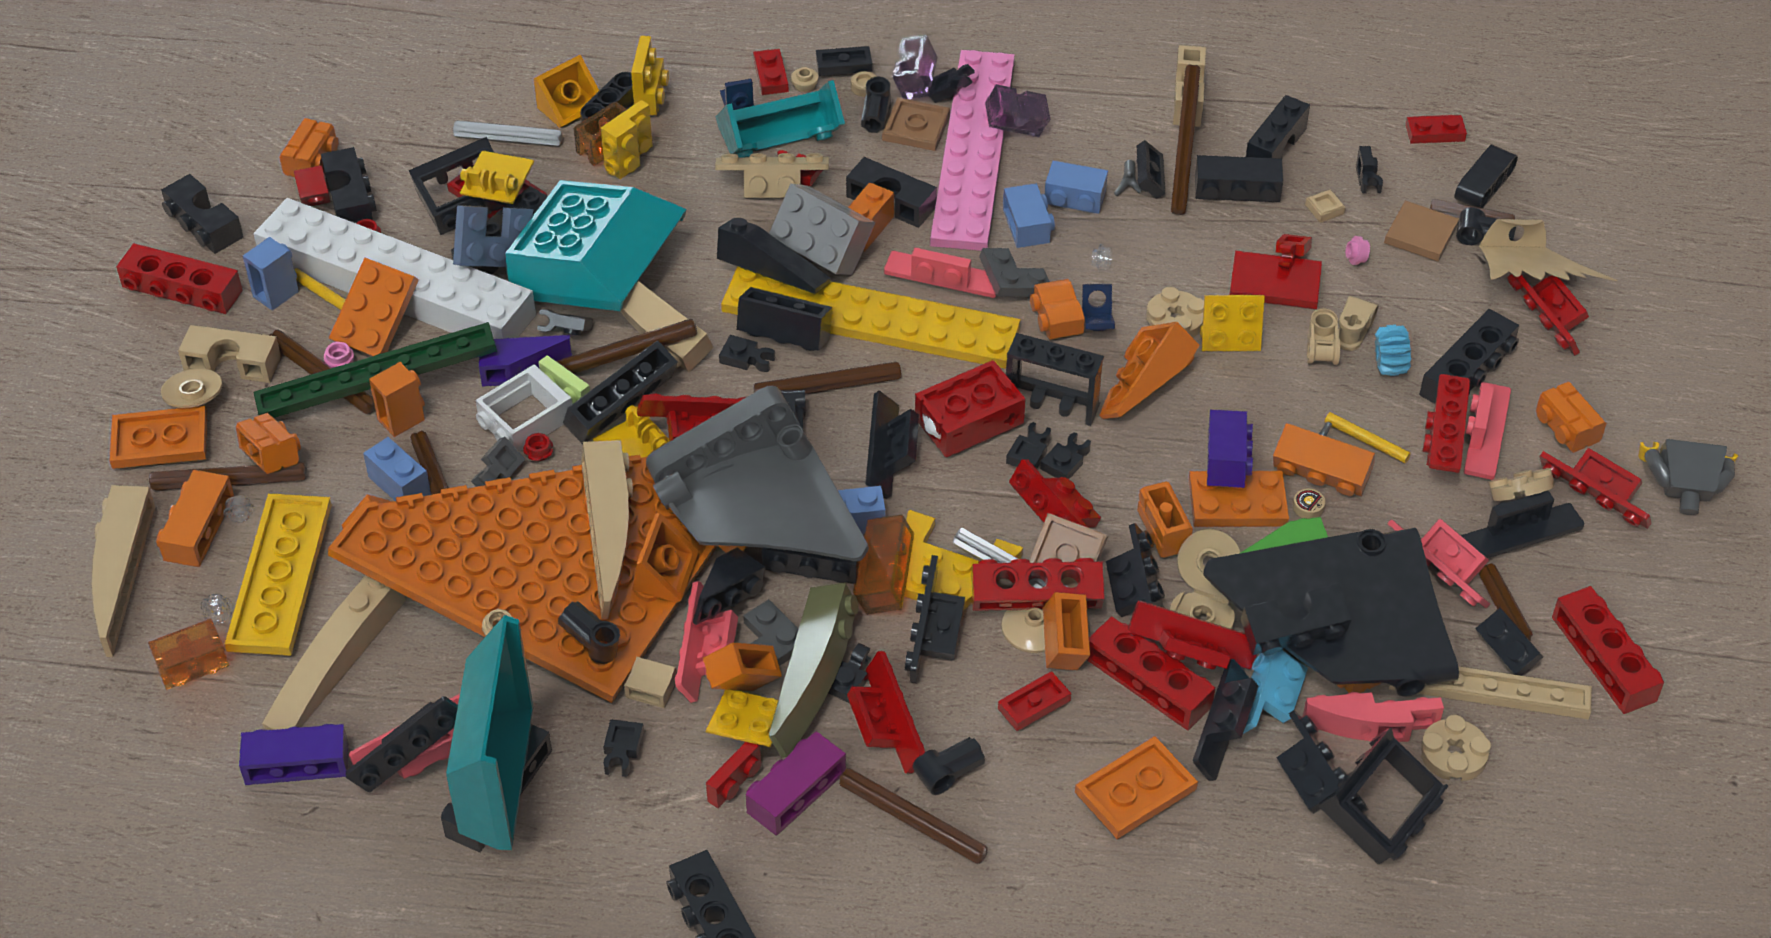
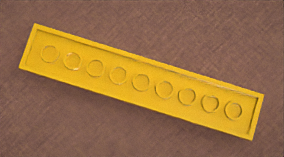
M738 266L721 303L722 312L738 315L739 297L750 287L832 307L830 334L979 364H985L994 360L1000 368L1006 369L1008 350L1016 333L1019 332L1021 321L1018 318L831 281L826 287L813 294Z

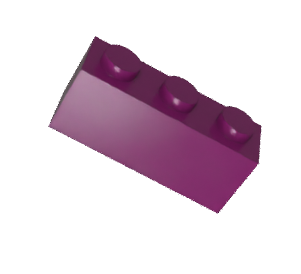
M817 731L809 738L802 739L797 743L793 752L784 760H778L762 780H757L750 785L746 792L747 814L777 836L840 779V776L846 770V753Z

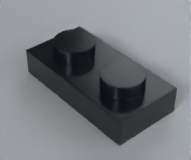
M869 46L816 50L819 76L852 74L861 71L872 72Z
M1144 140L1136 146L1137 182L1143 191L1149 192L1158 199L1165 194L1163 154Z
M1501 608L1497 609L1475 628L1515 675L1522 676L1544 657Z

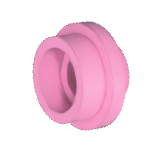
M1354 236L1346 245V257L1349 258V262L1352 265H1359L1368 260L1370 253L1368 240H1363L1361 236Z
M344 342L331 343L324 353V362L332 368L354 361L353 350Z

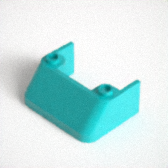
M834 80L828 81L815 92L733 110L732 103L727 104L715 116L718 128L730 154H737L738 158L750 157L753 151L816 137L817 141L833 137L832 132L845 124Z

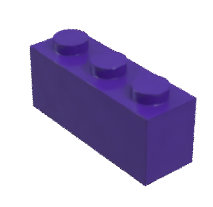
M1210 409L1207 486L1245 488L1246 476H1252L1253 424H1247V411Z
M344 724L290 727L277 730L259 729L253 732H241L239 767L245 785L346 777L349 743Z

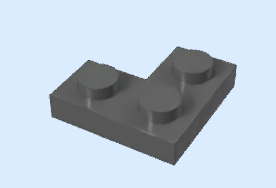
M982 248L979 258L996 297H1030V294H1034L1035 284L1050 282L1044 268H1017L1009 248Z
M769 599L743 615L744 624L758 637L757 640L750 644L773 646L779 666L790 660L799 629Z

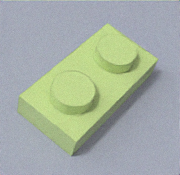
M548 355L539 361V369L571 397L572 404L590 391V387L586 382Z

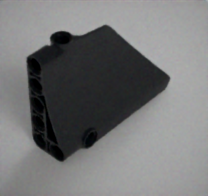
M1416 528L1388 533L1367 529L1360 532L1212 558L1208 560L1204 567V577L1242 613L1244 607L1276 599L1281 613L1292 620L1303 619L1307 616L1303 603L1308 591L1340 584L1352 618L1346 633L1339 638L1331 640L1326 639V637L1315 639L1313 643L1300 648H1296L1294 645L1284 647L1333 684L1387 683L1395 687L1399 696L1406 697L1421 692L1426 686L1425 684H1439L1455 681L1459 678L1458 662L1441 616L1421 538Z

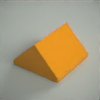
M581 54L534 78L537 108L559 128L580 118L581 108L599 91Z

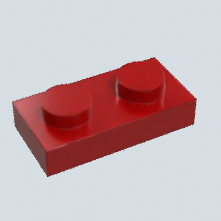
M780 49L753 52L761 94L769 95L789 92Z
M1462 115L1407 117L1405 126L1410 144L1465 142L1467 132Z
M1051 671L999 700L998 710L1014 729L1019 731L1070 702L1071 692Z
M745 742L706 782L707 801L710 804L719 808L726 800H731L737 794L739 787L748 777L752 778L757 774L762 763L760 745Z

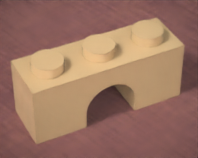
M1182 45L1178 47L1173 125H1180L1185 68L1191 64L1198 65L1201 68L1195 126H1201L1206 47Z
M190 325L178 350L184 371L190 369L215 371V368L221 362L236 360L241 379L270 383L281 359L276 336Z

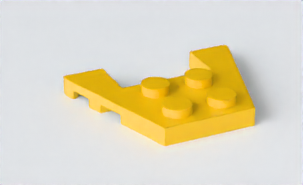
M909 510L907 512L900 595L917 601L918 594L925 593L926 585L921 584L924 565L930 566L931 556L936 555L938 556V573L934 592L965 597L964 611L972 604V565L978 564L979 560L926 543L935 527V518ZM996 539L993 544L1018 559H1021L1023 555V547L1000 539Z

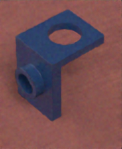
M751 78L725 83V89L720 90L724 107L731 103L733 110L754 106L753 82Z
M1112 284L1082 285V310L1085 318V329L1092 331L1115 329V321L1112 315ZM1094 291H1101L1106 296L1105 302L1100 306H1093L1089 303V295Z

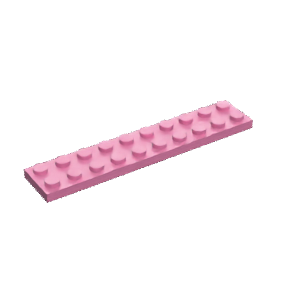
M961 50L958 69L965 64H969L975 73L968 76L972 80V84L967 87H959L957 93L953 96L930 246L981 251L982 248H988L1015 54Z

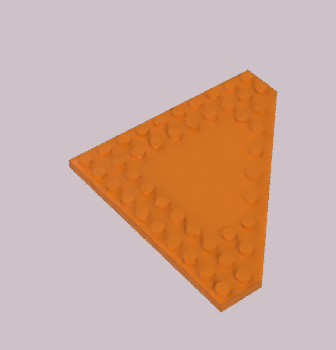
M639 454L629 456V471L625 472L626 478L632 479L633 495L628 497L629 520L624 562L618 590L608 619H601L582 465L572 466V470L557 473L554 470L531 473L529 478L512 481L510 477L486 481L484 486L467 488L466 485L441 489V493L423 496L422 493L396 497V501L378 504L377 501L363 503L329 546L328 556L484 637L482 622L485 616L496 609L509 612L513 618L519 619L526 659L613 703L625 685L636 657L643 658L680 603L632 590L636 564L655 514L661 513L699 551L683 597L717 548V545L699 544L672 510L665 508L653 487L655 483L646 466L647 457L641 458ZM571 602H580L601 621L612 622L619 628L618 651L613 661L605 664L593 661L588 654V649L558 624V617ZM599 641L600 643L604 644L608 643L606 641Z

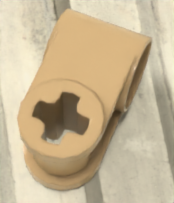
M1353 296L1348 297L1339 318L1338 338L1340 339L1341 349L1353 351L1361 346L1368 330L1373 325L1378 304Z
M1325 308L1315 310L1311 316L1307 336V363L1329 361L1333 365H1338L1340 339L1338 338L1337 315Z

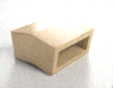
M636 657L632 671L624 685L626 698L665 708L675 685L676 668Z

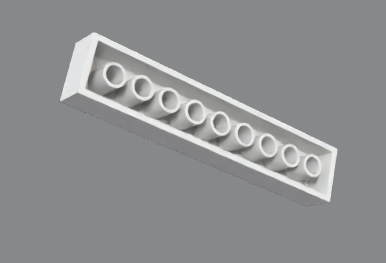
M286 198L254 232L256 246L268 237H271L280 244H285L292 253L291 260L294 269L298 268L315 280L348 293L364 257L415 276L419 281L404 315L451 333L489 322L494 339L518 338L536 316L533 290L469 266L453 265V260L290 198Z

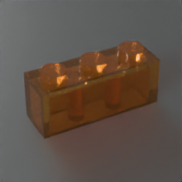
M903 514L867 520L866 531L863 534L869 545V550L864 558L858 561V577L856 584L853 586V595L856 596L858 603L867 615L902 610L914 532Z

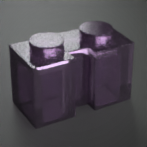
M927 35L902 38L898 51L901 61H896L892 78L903 99L928 97L938 59L936 52Z
M996 84L985 101L988 124L991 128L1040 137L1051 120L1045 94L1031 91L1017 94L1016 88Z

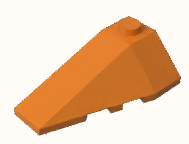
M1178 322L1141 327L1125 352L1124 357L1128 361L1125 368L1118 369L1116 377L1119 379V382L1109 390L1099 416L1102 419L1123 416L1189 366L1194 360V354L1200 345Z

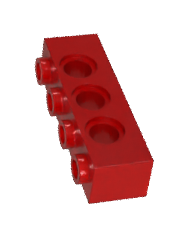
M135 243L132 244L116 266L121 285L124 288L223 314L228 313L243 291L239 273L236 269Z
M1049 558L1041 563H1030L1027 559H1015L1010 563H998L996 560L985 559L979 561L978 564L972 565L973 611L1028 610L1030 608L1043 610V607L1054 592L1086 595L1087 609H1102L1105 599L1103 561L1094 562L1092 558H1079L1075 562H1062L1058 558ZM1070 577L1076 580L1078 585L1069 588L1064 586L1061 580ZM1033 578H1039L1046 585L1042 588H1034L1030 585L1029 581ZM1000 579H1008L1013 583V586L1009 589H1003L996 582Z
M1592 586L1559 597L1552 619L1621 712L1626 714L1657 702L1664 685L1660 672L1652 667L1644 656L1641 647L1633 642L1622 622L1614 617L1608 609L1605 600L1598 596Z
M1111 616L1089 637L1090 656L1086 660L1189 731L1210 710L1216 687L1205 677L1198 676L1185 667L1180 660L1168 656L1154 642L1147 641L1140 635L1131 633L1128 630L1129 625L1121 623Z

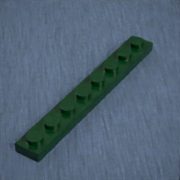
M489 322L254 391L258 415L268 413L273 418L370 390L369 378L399 362L409 371L413 370L417 375L497 352Z

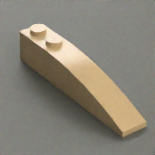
M639 281L624 300L623 308L620 310L622 315L640 334L687 320L685 316ZM697 325L696 336L664 345L668 352L678 361L676 368L681 366L688 373L713 349L707 333Z
M621 440L583 442L581 455L601 619H608L618 590L627 540L629 520L628 497L633 495L632 479L626 478L625 473L629 471L628 453H623Z
M111 485L108 498H104L102 503L103 516L101 522H97L95 527L96 543L92 566L93 606L99 638L106 657H113L155 509L150 488L145 486Z
M365 575L335 610L301 657L262 723L263 727L268 730L302 727L406 601L405 595Z

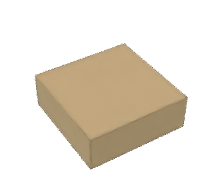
M1331 190L1306 198L1305 206L1320 223L1341 216L1345 212V206Z

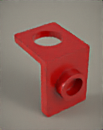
M321 165L294 171L301 203L308 206L330 203L329 191Z

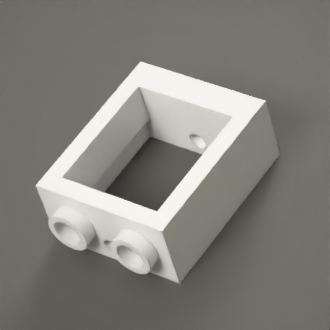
M534 364L476 399L478 412L476 419L484 430L489 429L494 434L497 441L505 436L520 452L523 450L527 437L531 434L543 433L548 435L564 425L563 420L567 408L572 405V399ZM531 395L547 408L515 429H512L498 416Z

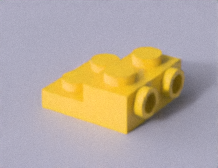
M640 36L631 71L634 104L643 100L649 104L650 115H657L659 104H664L665 89L663 86H668L669 70L664 69V58H656L657 51L656 48H652L651 36Z
M640 100L601 127V144L603 147L605 170L620 180L641 166L640 155L653 147L649 104L643 100Z

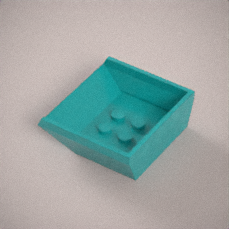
M560 180L505 253L508 281L533 290L534 301L620 311L623 308L624 300L678 222L683 221L687 209L634 187Z
M504 615L466 658L446 771L458 833L497 850H512L534 709L519 619Z

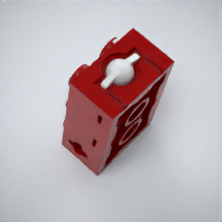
M992 360L915 393V412L919 414L920 426L947 458L1024 424L1026 399L997 363Z

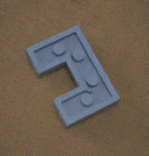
M457 205L453 265L507 267L505 253L533 217V209L503 207L501 236H486L488 207Z

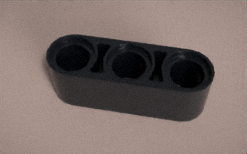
M631 72L616 74L581 108L584 137L590 140L602 139L601 127L634 105Z
M1491 144L1461 179L1456 188L1454 198L1467 205L1484 208L1513 172L1518 155Z

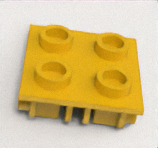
M481 151L475 165L462 169L460 173L461 180L465 181L460 195L513 204L534 164V160Z
M1204 295L1203 326H1200L1201 350L1261 351L1265 296Z
M631 405L625 411V422L594 437L593 441L621 440L623 453H628V456L640 454L642 458L647 457L656 449L667 444L669 438L650 417L637 416L638 406Z
M725 690L706 728V733L771 747L772 741L768 735L778 700L742 691Z

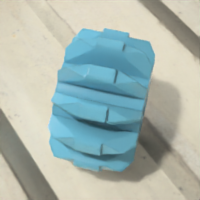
M1395 324L1379 327L1375 334L1377 368L1380 373L1390 376L1407 373L1411 367L1409 332L1403 325L1396 326Z

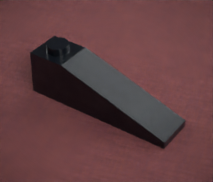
M734 217L718 227L717 259L816 294L830 284L831 278L758 225L749 223L744 218Z

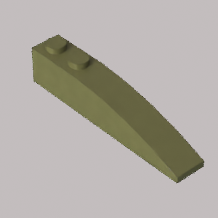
M846 583L810 588L768 735L782 758L787 757L792 752L822 706L838 673L848 640L852 636V625L855 614L858 613L859 604L856 596L852 595Z

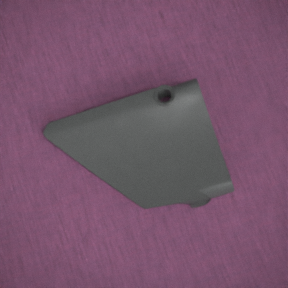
M766 386L656 449L646 458V466L655 483L653 487L667 510L669 508L701 545L774 548L819 554L851 561H861L869 550L868 543L781 390L776 386Z

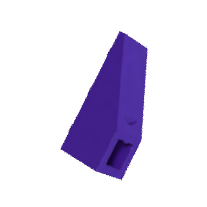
M570 335L494 339L497 352L479 357L482 387L499 386L534 364L539 368V361L547 355L555 361L572 356Z

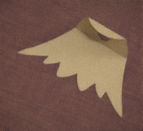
M1497 219L1479 245L1488 261L1491 280L1497 279L1508 272L1515 277H1519L1523 271L1539 280L1544 278L1545 272L1570 280L1566 274L1568 272L1583 278L1586 277L1582 273L1618 281L1546 248V230L1543 220ZM1515 226H1522L1524 229L1523 236L1518 241H1511L1509 239L1510 230Z

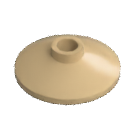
M208 369L182 371L170 377L163 384L161 396L166 404L173 407L191 408L200 406L211 401L220 393L223 385L222 379L219 374Z
M1214 529L1197 531L1184 541L1179 550L1177 562L1180 575L1193 589L1202 587L1220 592L1204 577L1203 570L1205 566L1203 559L1207 556L1217 558L1239 554L1240 549L1236 542L1224 532Z
M1039 608L1007 610L1002 618V632L1005 639L1013 647L1024 652H1045L1043 610Z

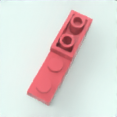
M1351 692L1346 695H1318L1306 698L1303 717L1308 715L1319 730L1365 741H1371L1391 727L1393 736L1398 742H1408L1412 730L1427 729L1433 723L1441 720L1444 707L1441 697H1420L1415 700H1387L1382 703H1375L1372 692Z

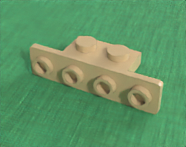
M755 153L751 154L750 157L738 158L737 154H723L721 158H716L715 170H744V198L785 197L790 183L801 185V170L829 169V157H823V154L810 153L806 157H795L791 153H782L778 157H766V154Z

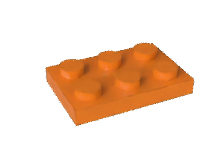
M364 257L329 339L334 342H344L350 348L370 356L387 352L419 279Z
M205 406L112 415L109 460L112 469L206 459L207 410Z
M1207 471L1189 472L1194 527H1281L1288 523L1289 515L1283 471H1252V476H1246L1245 488L1207 486Z
M1154 736L1075 785V793L1115 838L1119 839L1197 790L1198 781Z

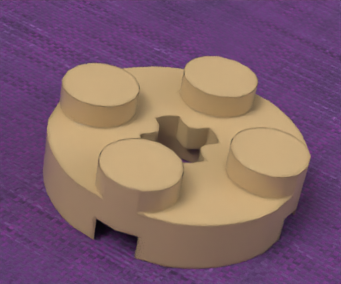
M1166 287L1162 290V293L1155 295L1149 301L1146 321L1148 320L1150 326L1178 322L1192 337H1195L1200 333V326H1203L1204 301L1190 293L1178 291L1175 287ZM1172 313L1180 314L1177 315L1175 318L1171 317Z
M1551 468L1534 472L1532 470L1514 473V478L1511 479L1503 477L1489 481L1494 501L1515 499V496L1520 495L1530 496L1550 490L1555 486Z
M1202 587L1194 588L1192 593L1184 595V591L1178 594L1171 604L1170 610L1192 617H1199L1201 613L1206 614V621L1233 629L1235 620L1234 609L1232 610L1228 605L1229 600L1218 591Z
M1450 715L1447 719L1439 720L1426 729L1421 744V757L1424 765L1434 775L1446 780H1450V777H1462L1461 781H1468L1479 776L1485 769L1491 743L1475 725L1466 722L1461 716ZM1457 746L1461 748L1462 754L1457 751L1449 752V747Z

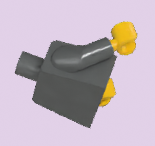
M1666 439L1659 452L1658 442H1653L1652 448L1646 447L1644 442H1640L1639 459L1647 462L1657 483L1664 487V493L1667 497L1681 498L1680 513L1698 514L1700 501H1710L1715 494L1723 492L1735 477V462L1738 454L1734 453L1732 457H1727V446Z

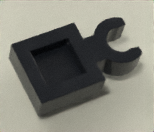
M965 64L958 70L952 68L933 77L929 97L935 103L945 98H951L957 93L959 87H967L972 84V80L968 76L975 73L974 69L969 64Z
M729 335L719 354V363L743 370H748L750 365H754L761 372H769L770 362L767 360L775 361V350L767 347L758 349V342L734 335Z
M1030 423L1027 437L1019 435L1006 455V464L1017 467L1022 459H1028L1037 469L1047 453L1051 428L1047 427L1044 433L1038 434L1035 433L1036 423Z
M1073 432L1068 436L1066 446L1057 443L1041 460L1040 469L1055 478L1066 477L1070 479L1083 465L1084 456L1090 452L1091 441L1088 439L1084 444L1078 445L1076 444L1078 434Z
M610 719L603 746L604 754L607 755L603 762L605 775L610 774L611 767L614 765L622 766V777L629 775L630 763L628 757L638 758L644 734L643 723Z

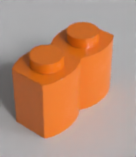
M1069 279L1034 285V294H1030V305L1033 312H1038V324L1041 332L1045 331L1049 339L1084 333L1085 318L1083 310L1076 299Z

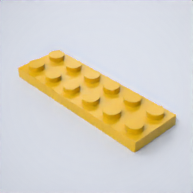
M268 493L224 643L227 652L292 655L332 507L330 497Z

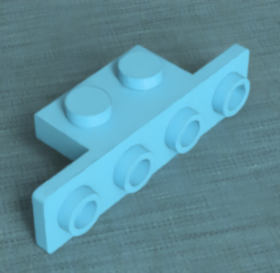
M1283 648L1280 652L1269 656H1264L1263 653H1260L1253 662L1252 669L1254 671L1251 678L1259 687L1243 734L1256 727L1262 709L1282 723L1291 719L1288 713L1295 709L1308 668L1284 652Z

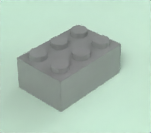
M790 183L769 234L790 249L835 274L853 275L876 222L808 185Z

